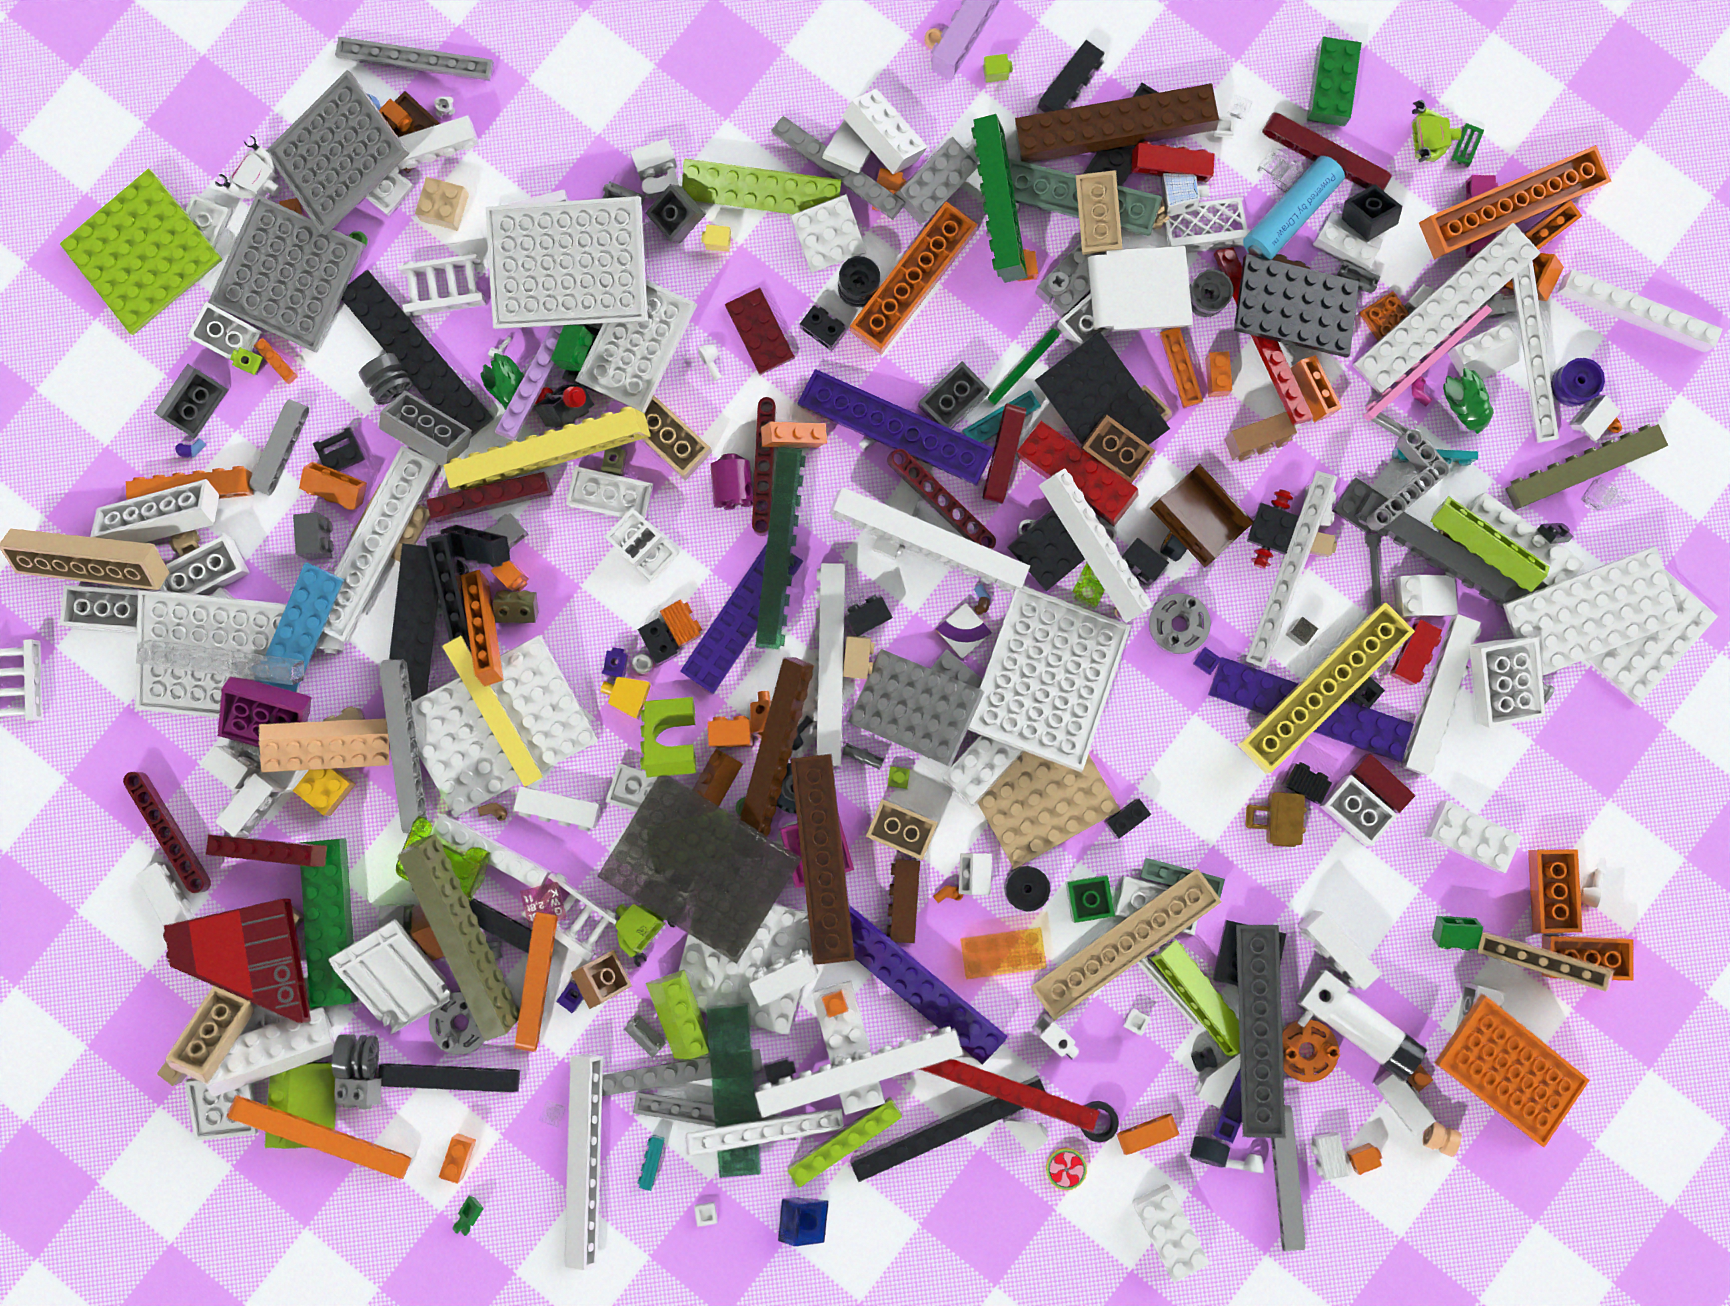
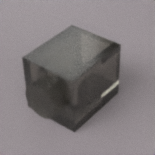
M1302 616L1296 619L1285 635L1302 647L1308 644L1319 628Z

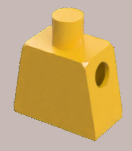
M617 677L615 684L604 681L600 692L610 695L608 704L639 720L641 710L644 707V701L647 699L652 684L647 681Z

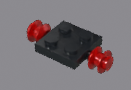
M1283 489L1273 493L1276 496V500H1271L1273 506L1259 503L1247 538V542L1262 547L1254 550L1257 556L1256 558H1251L1254 566L1265 569L1266 566H1271L1268 559L1274 556L1270 550L1283 555L1287 554L1299 518L1298 515L1284 511L1291 507L1288 504V500H1293V497L1289 491Z

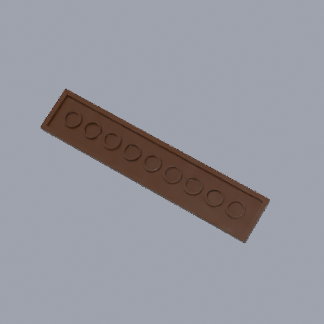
M832 754L790 758L813 965L855 961Z

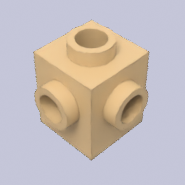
M196 530L172 535L170 536L172 540L168 541L174 552L177 551L182 557L200 548L198 541L201 539Z

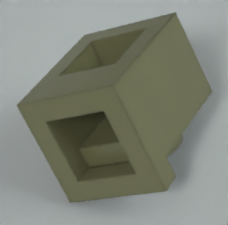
M622 446L605 450L601 466L602 472L623 476L627 452L622 450ZM616 455V461H610V457Z

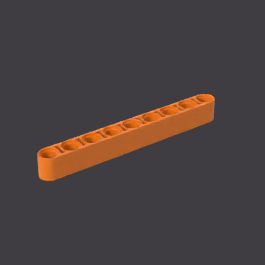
M236 1095L226 1115L231 1120L399 1179H404L412 1160L411 1157L242 1096Z

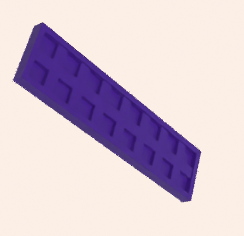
M769 539L680 672L714 694L804 561L772 539Z

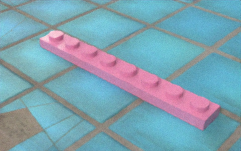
M1485 305L1473 312L1466 322L1463 321L1455 328L1456 331L1452 335L1448 334L1440 342L1441 345L1439 347H1434L1425 355L1426 358L1422 362L1419 360L1410 368L1412 371L1407 376L1403 374L1396 380L1395 383L1397 385L1392 389L1390 387L1380 394L1382 398L1378 402L1374 400L1365 408L1367 412L1363 417L1367 421L1375 418L1484 319L1492 309Z

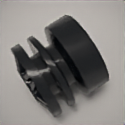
M855 256L846 260L840 268L838 293L847 305L864 307L879 288L880 271L871 259L864 256ZM857 283L861 284L860 288L856 287Z

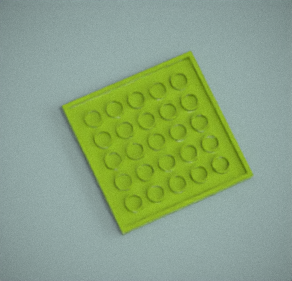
M150 168L146 169L59 243L131 335H135L223 260Z

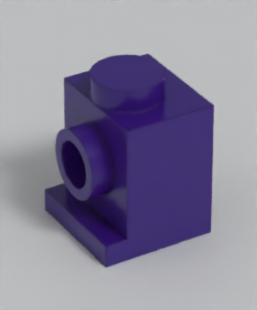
M612 647V651H606L604 668L602 670L603 675L625 678L629 655L624 653V649ZM617 658L618 664L612 665V659Z
M574 980L569 982L556 1000L558 1004L572 1014L576 1012L584 1000ZM574 990L579 993L577 998L572 996Z

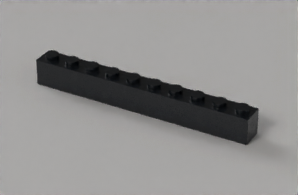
M1038 1075L1021 1082L1046 1092ZM990 1096L850 1158V1164L859 1183L1025 1108Z

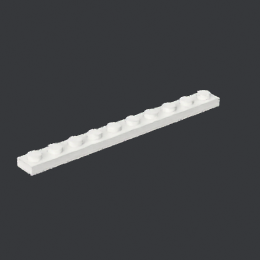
M1531 261L1512 278L1536 441L1540 443L1557 440L1559 435L1533 261Z
M1316 471L1287 554L1284 556L1246 661L1267 668L1338 477L1321 471Z

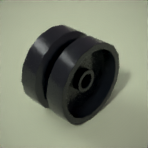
M1019 866L1013 869L1006 877L1004 883V894L1008 902L1018 910L1025 912L1036 911L1043 907L1048 901L1051 892L1050 882L1046 874L1031 866ZM1026 885L1031 886V891L1029 893L1024 891V887Z

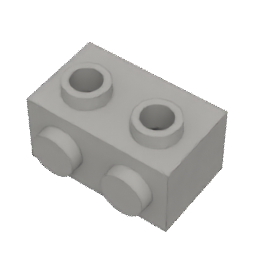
M352 1076L350 1079L335 1078L334 1103L343 1104V1108L359 1106L361 1110L372 1109V1105L381 1104V1079H365L364 1077L357 1079L355 1076Z

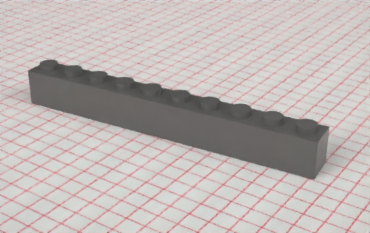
M1373 492L1369 493L1364 497L1354 516L1359 518L1358 521L1368 526L1366 522L1367 517L1386 500ZM1391 504V507L1396 510V507ZM1402 512L1388 525L1376 531L1382 536L1392 538L1393 543L1396 545L1407 547L1414 556L1425 558L1428 560L1427 563L1429 565L1443 569L1447 576L1458 578L1465 587L1476 589L1483 598L1494 600L1496 605L1504 609V603L1535 592L1534 590L1530 592L1527 589L1521 588L1516 581L1504 576L1493 565H1488L1480 557L1406 512ZM1377 516V520L1382 523L1381 518Z

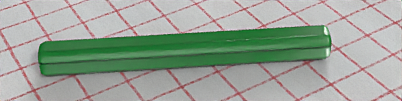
M1055 328L1049 330L988 396V401L991 404L996 405L1060 335Z

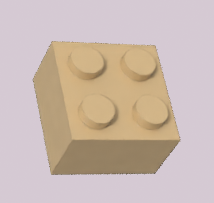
M426 176L415 215L421 222L458 231L469 193L464 186Z

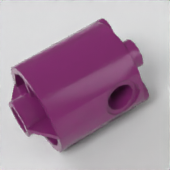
M736 453L721 455L717 461L710 463L714 508L723 507L724 510L735 509V505H741V507L753 506L750 461Z

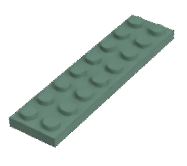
M1009 158L1016 203L1079 218L1075 174ZM1117 185L1121 229L1150 236L1162 196Z

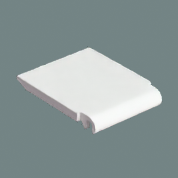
M1185 246L1108 250L1105 252V255H1094L1087 258L1094 330L1105 327V330L1112 328V331L1115 332L1178 328L1193 325Z
M395 919L328 959L335 972L377 1020H383L384 1027L390 1024V1034L399 1031L453 999L451 990L445 984L446 978Z

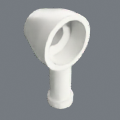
M714 344L699 346L697 348L698 354L702 362L708 367L713 381L721 379L722 375L714 363V360L719 356L716 346Z
M1601 869L1594 870L1593 886L1583 888L1581 891V901L1593 908H1598L1601 900V886L1603 876L1605 875V871Z
M1248 1154L1244 1162L1228 1158L1226 1167H1224L1264 1173L1262 1156Z

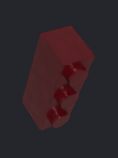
M1371 753L1365 754L1349 771L1356 780L1395 813H1401L1416 796Z

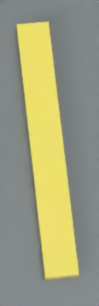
M462 636L442 645L524 787L543 778L491 686L484 687L474 675L472 653Z

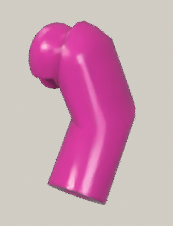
M1420 376L1411 384L1412 396L1426 407L1432 401V398L1424 393L1426 380Z

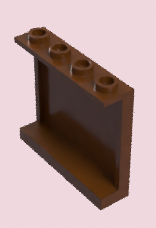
M1200 463L1150 507V510L1204 568L1214 561L1253 523V520Z

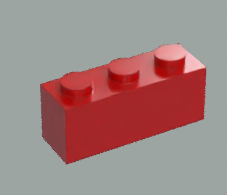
M1422 619L1414 621L1412 629L1415 632L1404 642L1389 673L1390 676L1410 686L1421 682L1425 674L1423 669L1425 665L1431 662L1433 658L1431 653L1442 639V636H1440L1442 629Z

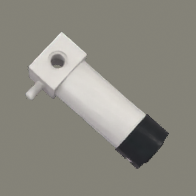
M1320 970L1296 1001L1298 1005L1306 1010L1299 1019L1298 1024L1305 1027L1311 1017L1314 1016L1318 1020L1326 1022L1380 1063L1383 1068L1394 1074L1400 1081L1403 1082L1409 1078L1423 1061L1427 1048L1348 991L1350 988L1328 971ZM1321 990L1326 992V998L1323 1001L1319 998Z

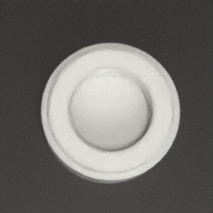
M638 654L632 661V667L637 673L646 674L651 671L653 661L646 654Z

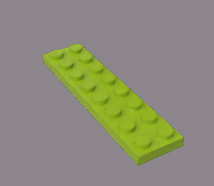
M687 158L683 160L682 187L697 202L795 214L840 196L842 179Z

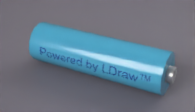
M1318 157L1245 236L1243 245L1250 255L1272 260L1344 181L1345 174L1342 167L1330 157Z

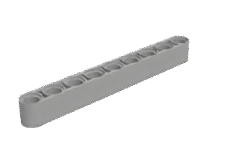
M382 660L380 664V677L401 829L403 833L424 834L427 830L428 822L407 664L405 660Z

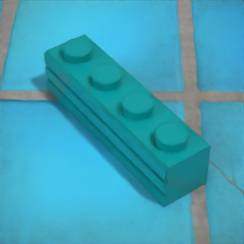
M652 1135L648 1139L647 1146H649V1149L645 1151V1164L642 1163L641 1166L642 1176H639L637 1182L640 1189L648 1191L653 1189L665 1141L664 1137Z

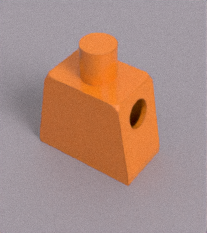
M769 691L757 692L758 701L750 703L751 734L760 739L762 738L771 704Z

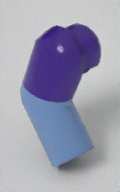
M199 438L193 445L177 444L175 451L181 457L193 458L207 444Z

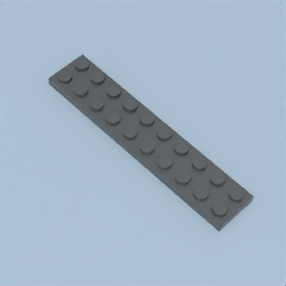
M1236 925L1242 1136L1286 1138L1279 925Z

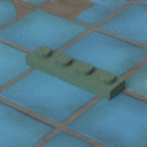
M1145 857L1140 877L1173 886L1194 870ZM1202 873L1218 897L1221 898L1225 879Z

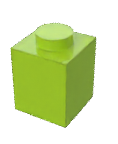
M1007 54L984 56L983 70L985 83L1009 80L1013 67L1012 61H1008Z

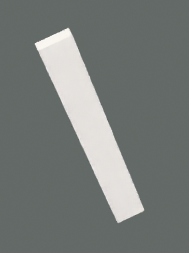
M842 1108L685 1133L686 1155L691 1156L842 1130Z

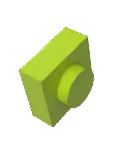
M890 766L887 786L907 789L910 769Z

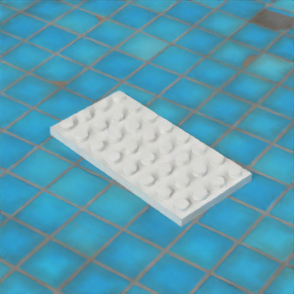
M1657 546L1643 549L1503 604L1514 639L1539 638L1542 676L1681 622Z

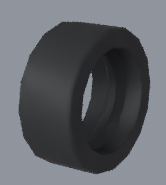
M1092 1101L1085 1106L1089 1108L1101 1109L1107 1112L1111 1123L1108 1130L1101 1134L1080 1129L1085 1137L1091 1141L1098 1143L1107 1142L1118 1131V1115L1106 1102Z

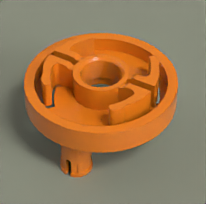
M1299 1019L1292 1021L1282 1029L1283 1071L1301 1082L1310 1083L1324 1079L1334 1070L1340 1057V1050L1335 1035L1327 1026L1316 1020L1310 1019L1305 1027L1298 1024ZM1305 1042H1309L1313 1046V1053L1307 1058H1303L1299 1054V1047Z

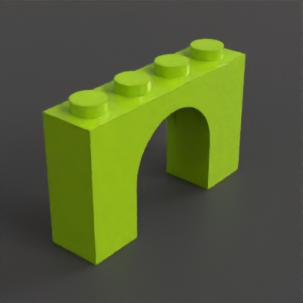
M693 697L644 701V710H641V720L644 722V725H641V737H644V741L640 742L641 753H644V757H640L641 770H645L646 777L696 773V755L693 744L664 746L656 741L659 734L666 729L696 725Z

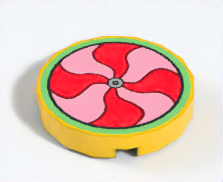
M1068 1147L1059 1148L1048 1157L1046 1174L1051 1184L1058 1189L1065 1191L1074 1190L1085 1180L1087 1165L1083 1156L1075 1149Z

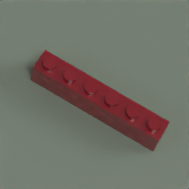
M539 472L426 499L430 519L437 523L553 494L548 475L545 472Z
M209 834L206 846V855L302 866H325L327 846Z

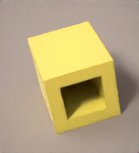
M706 225V231H702L701 242L704 243L706 250L730 252L731 229L728 226Z

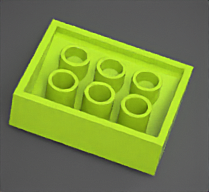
M309 1062L269 1077L267 1106L335 1129L337 1104L334 1103L335 1077L332 1071V1062ZM265 1133V1148H310L274 1134Z

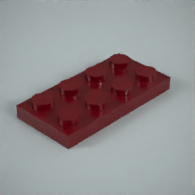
M760 287L725 304L759 376L795 359Z

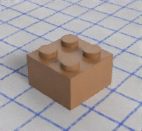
M614 950L571 972L589 1009L632 987Z

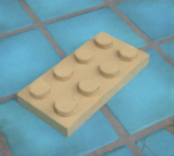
M1116 170L1076 175L1082 255L1104 253L1108 250H1123Z

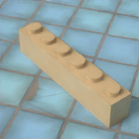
M1489 932L1482 933L1477 952L1604 992L1609 991L1614 973L1613 969Z

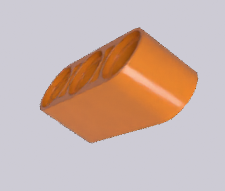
M1172 1113L1120 1131L1116 1135L1123 1154L1129 1155L1172 1139L1180 1133Z

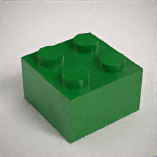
M1108 875L1065 881L1073 923L1115 917Z

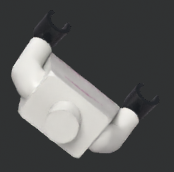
M249 135L253 138L254 143L248 145L244 141V144L247 147H252L254 150L247 152L228 179L223 174L218 175L223 178V184L214 181V183L218 187H226L227 191L239 198L254 199L256 194L265 197L267 193L275 197L281 190V187L275 184L278 176L274 173L276 167L272 162L270 154L261 145L256 144L255 137Z

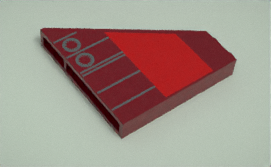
M277 899L164 925L163 939L167 945L166 959L170 967L297 1023L311 1022L291 899Z

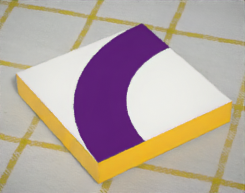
M967 603L963 604L935 629L961 659L992 634L990 629Z

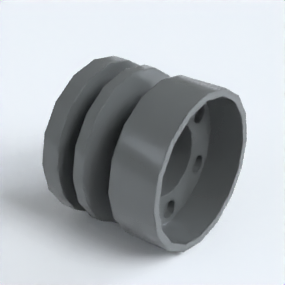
M1216 269L1200 273L1189 285L1192 312L1200 317H1212L1219 314L1233 296V284L1230 278L1224 272ZM1210 293V295H1211L1210 297H1208V298H1205V297H1204L1205 294Z
M387 353L372 359L358 372V376L365 387L370 388L369 394L377 405L391 403L404 391L409 392L413 386L407 373L401 371L402 365L393 353Z
M339 1034L336 1038L332 1054L334 1077L350 1079L355 1073L357 1079H362L363 1077L365 1079H373L379 1062L378 1037L376 1035L368 1037L361 1035L357 1041L354 1034Z

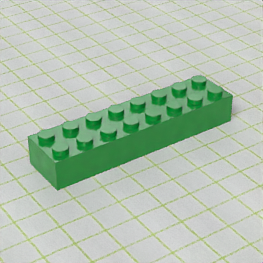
M997 114L973 119L974 127H971L973 139H976L977 143L974 146L976 158H979L980 162L977 165V169L983 183H980V188L986 202H983V207L989 219L986 221V226L992 238L989 240V246L995 256L992 259L993 269L997 271L998 277H1001L1004 283L1028 278L1004 128Z
M346 838L299 842L327 846L325 866L300 865L310 1008L352 1004L358 1001V997L335 972L328 960L331 956L354 943Z

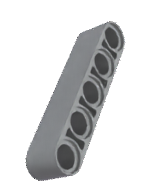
M291 399L285 402L249 483L251 489L268 496L274 492L308 417V406Z

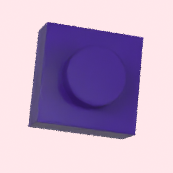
M1204 647L1193 662V665L1207 675H1211L1222 658Z

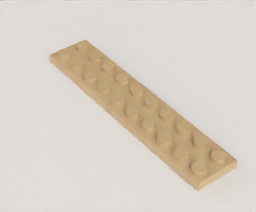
M1197 868L1030 986V988L1055 1021L1218 906L1222 901Z

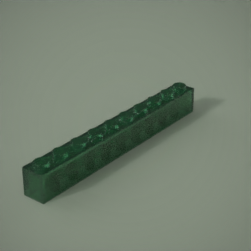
M778 447L755 643L756 649L781 651V646L785 647L786 635L782 634L783 626L787 627L788 623L785 607H789L790 594H787L788 586H792L793 575L789 574L790 566L794 567L795 555L792 554V546L796 547L797 535L794 534V528L799 525V515H796L797 507H801L802 495H798L799 487H803L804 475H801V467L805 468L806 456L803 455L802 449Z

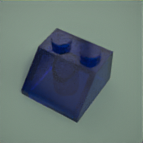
M802 1197L783 1198L781 1202L778 1241L794 1247L825 1243L829 1201Z

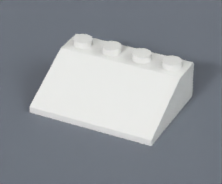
M1538 637L1486 641L1469 645L1478 724L1492 728L1546 717Z

